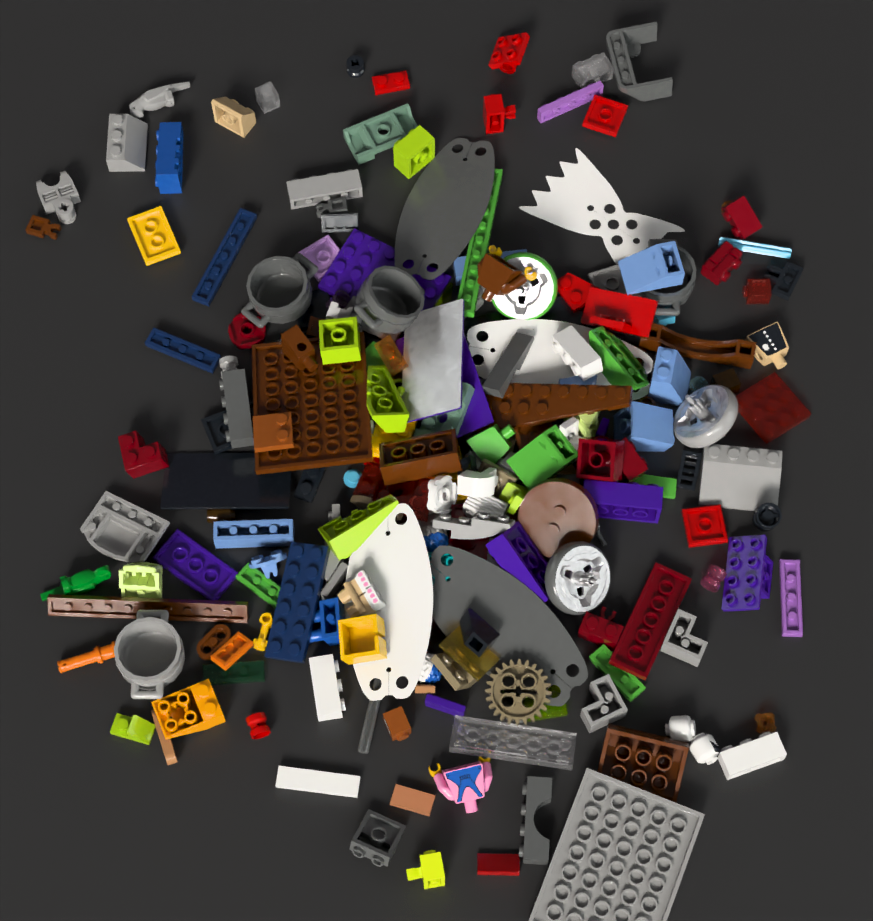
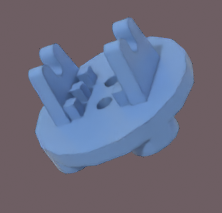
M282 549L270 552V556L263 557V555H257L252 557L251 563L248 564L249 568L261 567L267 579L270 578V572L277 576V562L287 558V553H283Z

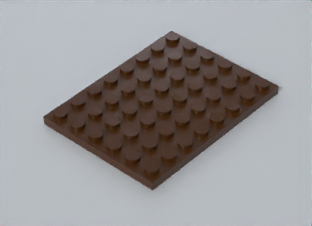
M360 332L361 361L323 365L320 353V338H307L315 349V361L319 364L318 368L313 372H309L307 368L299 370L283 353L282 341L252 345L254 416L291 411L294 448L255 453L256 475L373 462L371 419L366 406L367 361L364 332Z

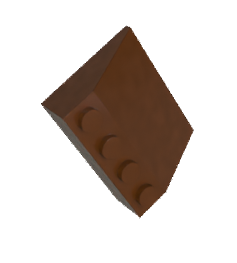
M608 723L597 772L676 803L689 750V742L673 740L668 737Z

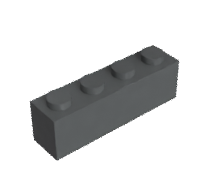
M245 368L222 371L223 379H219L220 390H224L225 395L221 396L222 407H226L227 413H223L225 425L228 424L229 430L225 431L226 440L231 442L232 448L254 446Z

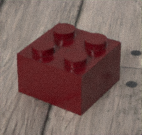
M596 437L579 438L576 477L610 482L622 480L624 440Z

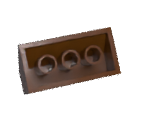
M456 429L379 443L380 470L385 486L462 471Z

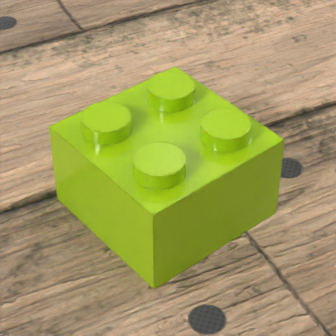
M420 125L415 129H411L407 136L402 140H398L393 146L394 166L410 179L435 158V138Z
M357 316L319 320L320 353L323 365L361 361L360 331Z

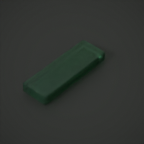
M264 660L235 662L226 671L217 664H204L203 680L209 679L211 685L265 682Z

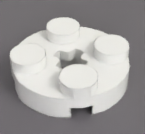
M438 475L435 479H431L428 482V510L436 514H448L451 512L452 509L449 508L452 504L456 503L458 495L457 485L455 482H452L451 479L453 478L451 476Z

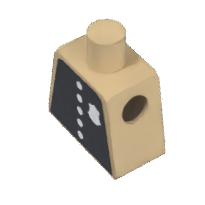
M778 321L746 337V341L757 342L754 357L763 366L773 362L777 369H781L787 365L784 357L787 355L789 346Z

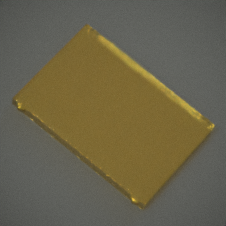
M460 626L439 644V647L477 681L500 660L490 650H487L480 658L464 645Z

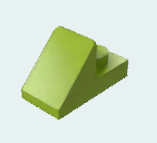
M508 482L499 498L510 505L507 511L514 515L519 510L520 504L529 490L525 486Z
M117 713L110 733L150 745L156 726L137 715L129 717Z

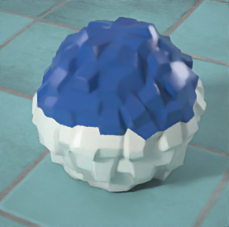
M426 653L418 679L420 684H434L441 679V672L430 660L434 654Z

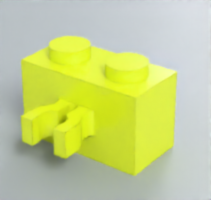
M436 850L425 851L423 855H420L419 868L406 869L408 881L422 878L424 889L445 886V873L441 852H436Z

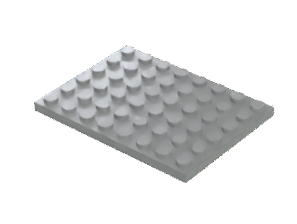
M586 768L529 921H667L705 814Z

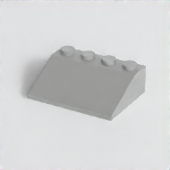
M719 444L703 447L698 505L710 506L721 504V508L756 511L764 503H773L778 506L782 451Z

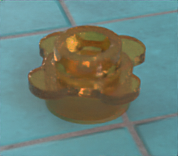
M758 713L755 715L754 719L757 721L756 731L762 734L765 731L773 733L776 731L774 714Z

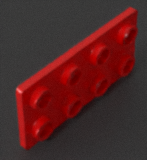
M590 287L581 323L595 327L603 326L609 330L648 338L658 301Z

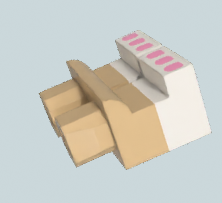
M363 570L356 574L357 577L350 582L343 583L345 588L337 594L343 604L351 600L354 604L346 609L350 618L372 615L386 606L372 579Z

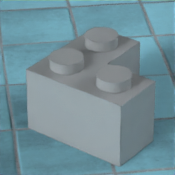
M678 609L660 651L698 667L708 642L690 635L697 616Z
M609 674L592 681L589 691L595 703L582 708L580 714L589 734L607 726L608 723L611 724L626 717L628 711Z

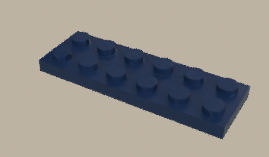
M291 542L264 655L266 658L305 664L330 553L328 546Z

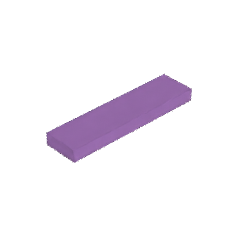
M780 559L782 636L802 637L800 560Z

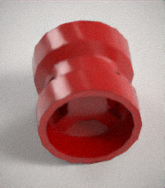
M258 712L246 718L247 725L251 728L250 735L252 739H260L271 733L270 727L266 725L267 718L264 712Z

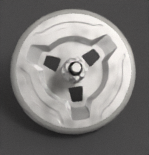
M716 384L701 387L690 395H686L685 400L680 404L674 415L673 431L676 438L687 447L703 448L725 437L738 415L736 396L727 387Z

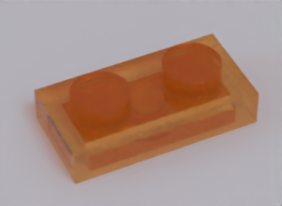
M390 334L374 344L392 376L409 367Z

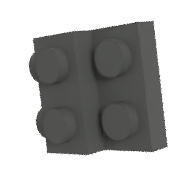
M368 809L351 840L349 850L358 858L367 857L371 859L372 863L378 867L383 865L388 867L397 845L405 832L406 825Z

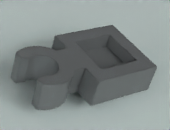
M346 196L328 200V204H317L316 213L318 218H321V213H348Z

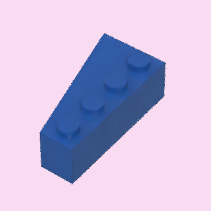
M161 122L159 130L156 131L158 145H156L155 186L159 187L160 194L182 193V123Z

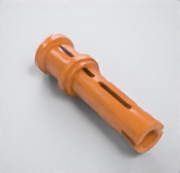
M112 641L111 644L106 646H96L93 651L57 661L60 673L94 662L101 664L104 663V660L114 658L116 641Z

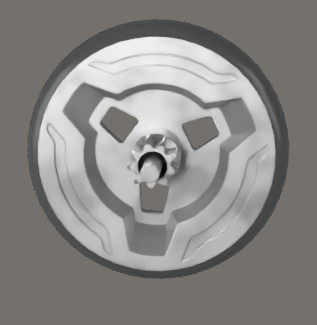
M585 541L566 543L553 553L545 571L547 595L553 605L564 613L570 615H583L586 611L590 613L600 606L610 588L611 570L605 554L591 543ZM588 565L590 569L588 572H585L583 568ZM582 587V594L578 596L577 588Z

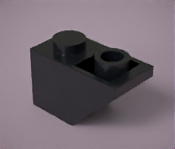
M471 608L467 610L459 622L464 645L479 658L492 647L500 636L492 626Z

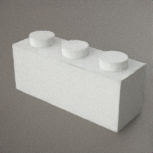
M572 325L552 335V348L554 352L561 355L566 365H570L575 376H579L585 381L603 371L601 357Z
M333 654L310 657L309 664L318 721L343 718L342 711H346L344 698L340 699L339 692L343 690L341 679L337 680L336 672H340L338 660L333 659Z
M765 732L753 741L749 738L740 742L739 746L733 747L729 745L722 748L717 758L726 779L729 780L782 761L787 753L777 732L772 734Z

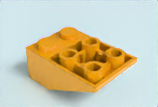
M209 679L151 702L165 739L207 730L226 722Z

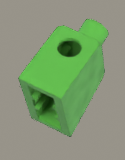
M494 424L471 436L467 443L481 460L487 459L496 464L511 448L512 443L509 438L516 431L510 424L502 430L497 424Z

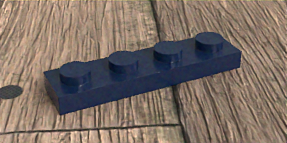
M154 327L145 341V345L149 348L212 374L221 359V355Z

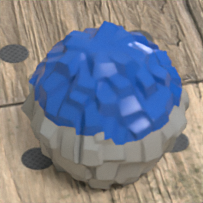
M426 525L421 529L427 552H433L438 546L448 545L446 530L432 528V525Z

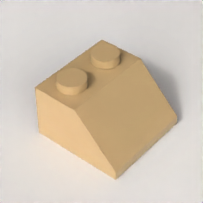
M221 97L211 101L215 122L245 138L256 124L254 111L240 105L236 100Z

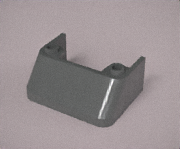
M657 22L612 30L606 36V44L618 89L639 101H650L672 96V77L637 84L630 58L637 57L640 54V44L657 41Z

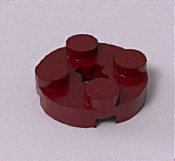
M240 313L229 324L228 333L230 340L238 349H251L252 345L262 344L265 341L266 326L259 328ZM246 327H248L249 330L252 329V331L249 334L243 333Z

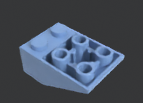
M675 241L656 244L618 261L627 295L683 284L685 272Z

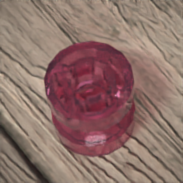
M709 565L707 575L703 576L700 584L711 592H718L721 586L720 583L725 580L727 573L716 565Z

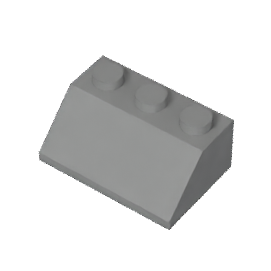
M109 114L106 152L109 172L145 171L148 123L129 114Z

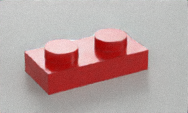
M406 70L372 77L375 95L410 89Z

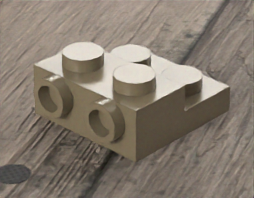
M449 647L445 652L435 654L430 660L455 691L470 688L481 678L477 667L468 662L465 658L466 654L459 647Z

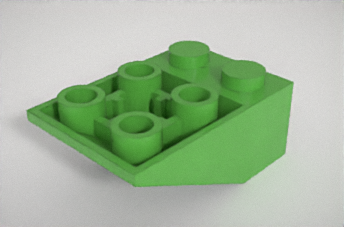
M555 424L515 453L506 462L530 491L538 483L552 478L571 465L578 457V452Z

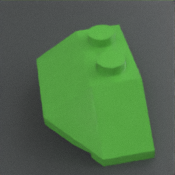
M603 326L589 331V345L601 357L602 374L611 385L632 386L633 390H637L649 384L644 367L619 338L608 332Z

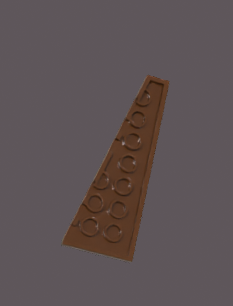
M510 383L503 398L485 393L494 423L480 428L473 433L475 435L494 424H497L501 430L510 424L515 430L520 426H535L555 422L561 418H572L576 415H591L597 411H612L631 407L633 388L632 386Z

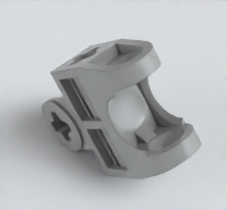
M65 170L60 172V181L54 186H48L44 182L42 183L41 180L36 181L37 192L46 214L56 212L61 223H73L77 217L73 205L81 202L73 180Z

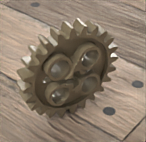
M511 659L510 666L503 662L502 670L497 667L495 668L497 675L490 674L493 681L486 682L491 687L485 689V693L491 694V696L486 698V701L493 702L489 705V709L496 708L493 714L494 716L501 714L500 721L508 718V725L511 724L512 720H515L516 726H519L522 720L527 725V719L529 718L534 723L535 715L540 718L542 717L540 710L547 711L544 703L550 704V700L546 696H551L552 692L546 689L551 687V683H544L548 676L541 677L543 669L536 671L537 664L535 663L530 667L529 660L524 665L521 663V659H518L517 664H514ZM507 677L513 678L514 684L509 687L503 684L504 679ZM532 678L535 683L532 687H526L523 684L524 680ZM517 688H521V692L536 691L537 694L532 695L529 693H521L520 697H516V693L502 694L500 693V691L505 690L516 692ZM505 698L513 699L514 702L510 707H505L502 704ZM526 698H530L534 701L532 707L527 708L523 706V701Z

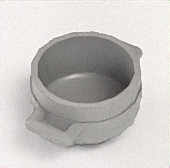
M138 610L136 620L126 625L117 636L114 646L116 666L124 679L131 684V698L161 699L164 687L174 682L183 669L185 661L183 641L174 627L168 623L169 612L167 610Z

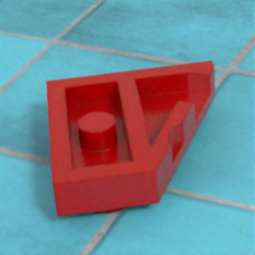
M567 273L557 279L558 292L573 313L585 306L590 287L601 289L571 273Z

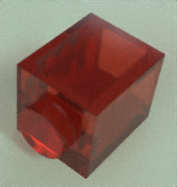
M747 279L746 286H743L742 289L743 297H746V304H769L771 298L770 279Z

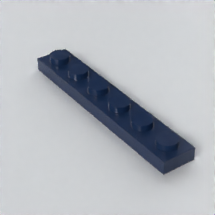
M242 208L239 209L192 295L193 301L208 307L210 306L257 219V214Z

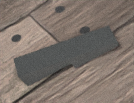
M516 332L482 385L486 394L499 398L504 397L516 370H520L534 341L533 336Z

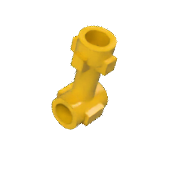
M268 612L260 616L259 621L262 623L258 639L254 638L253 648L259 651H265L268 641H266L273 621L272 614Z

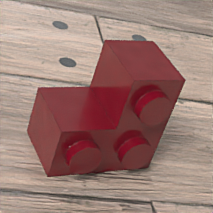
M136 430L118 436L125 471L133 479L169 467L166 449L158 441L145 446L144 438Z

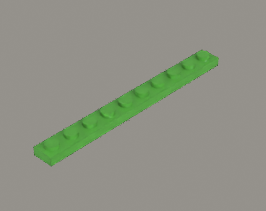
M495 169L493 188L486 212L469 241L457 299H464V317L474 318L480 290V284L477 283V264L488 251L503 169Z

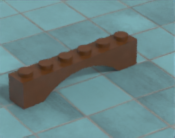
M652 323L649 337L640 338L639 348L657 352L658 346L678 350L682 357L751 369L757 342L741 339L726 341L696 339L674 332L663 325Z

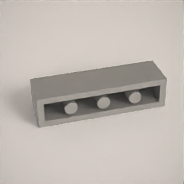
M348 169L344 172H332L327 175L310 176L309 178L293 179L286 182L291 210L315 206L319 203L326 204L328 200L345 196L347 200L363 197L358 169Z

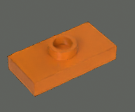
M238 631L211 655V661L226 671L253 646V641Z

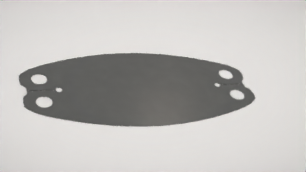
M456 138L449 142L425 168L412 188L400 216L395 241V267L408 272L410 275L417 274L423 279L433 280L445 272L467 246L483 219L493 188L495 156L493 146L489 141H478L475 143L469 142L465 138ZM457 144L463 146V150L459 153L452 151L453 146ZM483 147L486 149V153L478 156L475 154L476 149ZM406 260H413L414 266L406 269L403 267V263ZM435 263L438 265V269L435 272H428L427 266Z
M438 546L431 554L432 560L430 561L431 573L435 578V583L433 584L432 618L456 648L459 647L464 651L466 658L488 676L490 674L497 675L495 668L497 667L502 670L503 662L510 666L511 659L514 664H517L518 659H521L523 665L529 660L530 667L536 663V671L543 669L541 677L548 676L544 683H551V686L557 685L561 690L557 698L546 696L550 700V704L546 705L563 706L570 698V691L575 686H581L586 681L588 670L578 647L559 619L532 590L500 567L465 550L452 546ZM442 555H452L453 563L450 566H444L441 563ZM448 576L451 578L449 582L445 580ZM469 608L500 634L492 647L480 658L464 645L459 622ZM570 664H575L579 668V673L575 677L568 676L566 668ZM554 669L556 672L551 674L550 671ZM507 677L504 679L503 684L508 687L512 686L514 679ZM527 678L523 682L526 687H532L535 683L532 678ZM517 688V691H516V692L519 693V694H521V693H529V694H532V695H536V694H537L536 691H532V692H521V688Z

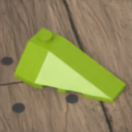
M386 365L368 366L366 406L372 419L386 433L405 432L409 412Z
M390 494L369 503L367 509H355L351 511V516L344 519L339 516L321 526L318 530L339 561L346 559L364 543L399 502Z

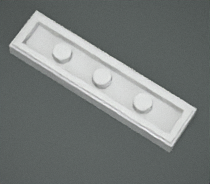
M279 766L275 786L276 788L358 798L361 777Z

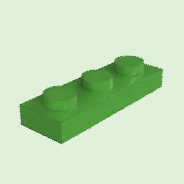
M603 644L589 656V660L604 676L610 675L616 688L631 703L646 687L634 675L608 664L613 653Z

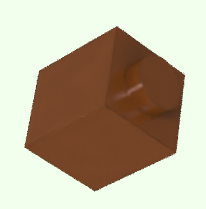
M402 706L383 713V720L392 741H402L409 737L411 726Z

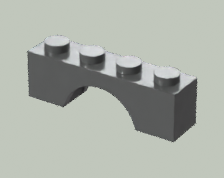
M527 776V782H523L522 795H526V803L521 804V815L525 816V823L520 824V836H524V842L519 844V857H523L522 863L548 865L550 840L537 831L534 824V816L542 806L551 803L552 778Z

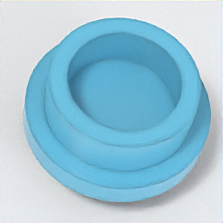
M356 469L348 470L344 474V483L350 488H357L363 482L362 473Z

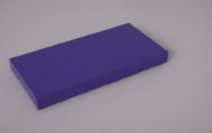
M178 528L152 557L156 563L207 600L218 601L234 582L235 576L238 574L236 570Z

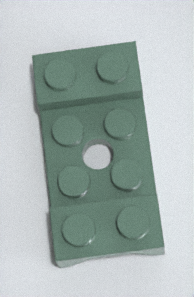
M407 103L343 129V137L358 165L375 159V154L392 148L398 140H402L411 129H415L418 125ZM380 130H387L388 133L385 134V135H382V134H379V131H380Z
M462 382V408L443 413L448 415L444 423L439 422V418L443 414L423 419L420 428H416L413 437L450 429H456L458 436L475 388L468 383Z

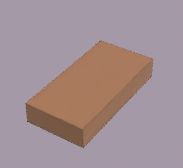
M396 784L390 805L430 817L436 795Z

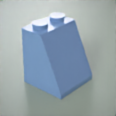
M658 346L648 397H651L655 402L680 406L688 394L691 371L678 350Z
M632 401L631 407L623 408L614 415V439L622 440L626 437L628 441L635 445L636 451L665 452L675 442L673 410Z

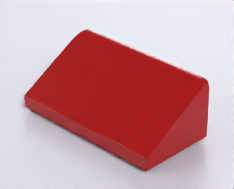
M477 853V875L519 876V854Z

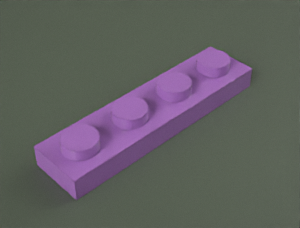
M601 81L590 83L587 87L575 90L565 97H559L549 104H543L538 108V121L541 124L592 101L594 95L603 96L604 85Z

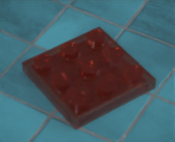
M776 372L736 395L738 412L766 444L811 416V412Z

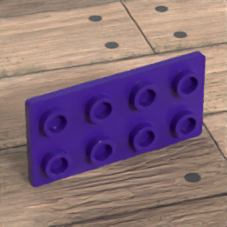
M765 534L729 538L721 607L724 612L759 610L761 598L770 599L773 561L766 555L767 536Z

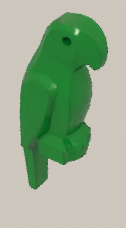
M105 565L97 568L95 571L85 569L71 577L62 576L60 577V586L41 593L42 601L47 600L49 594L80 595L90 592L100 582L111 577L110 567Z

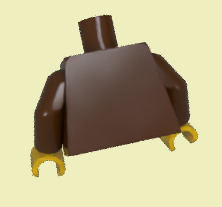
M495 245L489 246L490 253H486L477 264V283L485 288L481 297L489 302L492 301L494 295H508L526 283L527 279L532 281L537 277L536 272L529 274L532 271V267H526L525 274L523 275V271L501 258L502 250L500 247L496 250Z

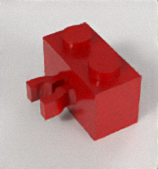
M490 94L483 98V120L486 134L504 132V119L516 118L515 105L504 107L502 94Z

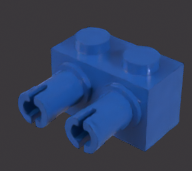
M339 597L319 601L320 610L316 611L314 623L321 622V629L312 630L309 644L324 640L329 646L339 645L338 620L346 619L344 604L340 601Z

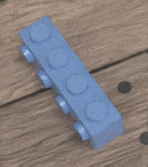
M285 518L274 520L216 521L213 525V541L216 549L290 546L291 542H295L293 519Z

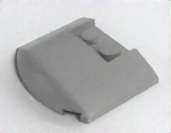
M105 491L80 530L96 550L110 558L124 562H145L170 522Z

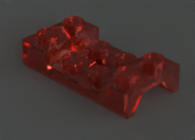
M367 462L353 495L371 497L374 502L390 494L393 495L395 490H403L400 496H394L399 504L406 503L413 510L418 520L427 522L429 516L427 508L428 482L431 479L422 478L385 486L380 464Z

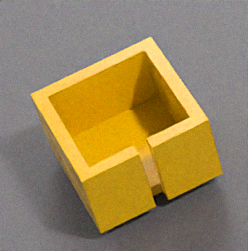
M372 614L338 620L340 655L343 662L351 665L387 659L386 640L382 638L385 637L384 619L382 617Z

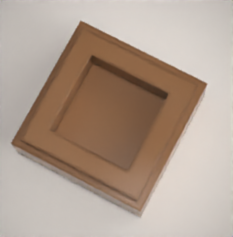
M417 683L415 693H435V684Z

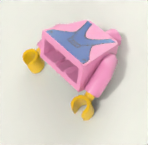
M480 752L477 762L441 770L439 763H436L437 771H432L430 766L428 767L438 790L448 800H454L456 804L464 802L466 813L478 811L476 799L484 797V793L489 790L493 778L490 752L487 753V759H483Z

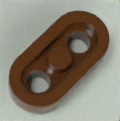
M224 624L214 626L198 642L196 649L200 658L210 660L211 655L231 638L232 635L228 626ZM220 634H225L224 638H218ZM206 648L211 649L209 653L204 652Z

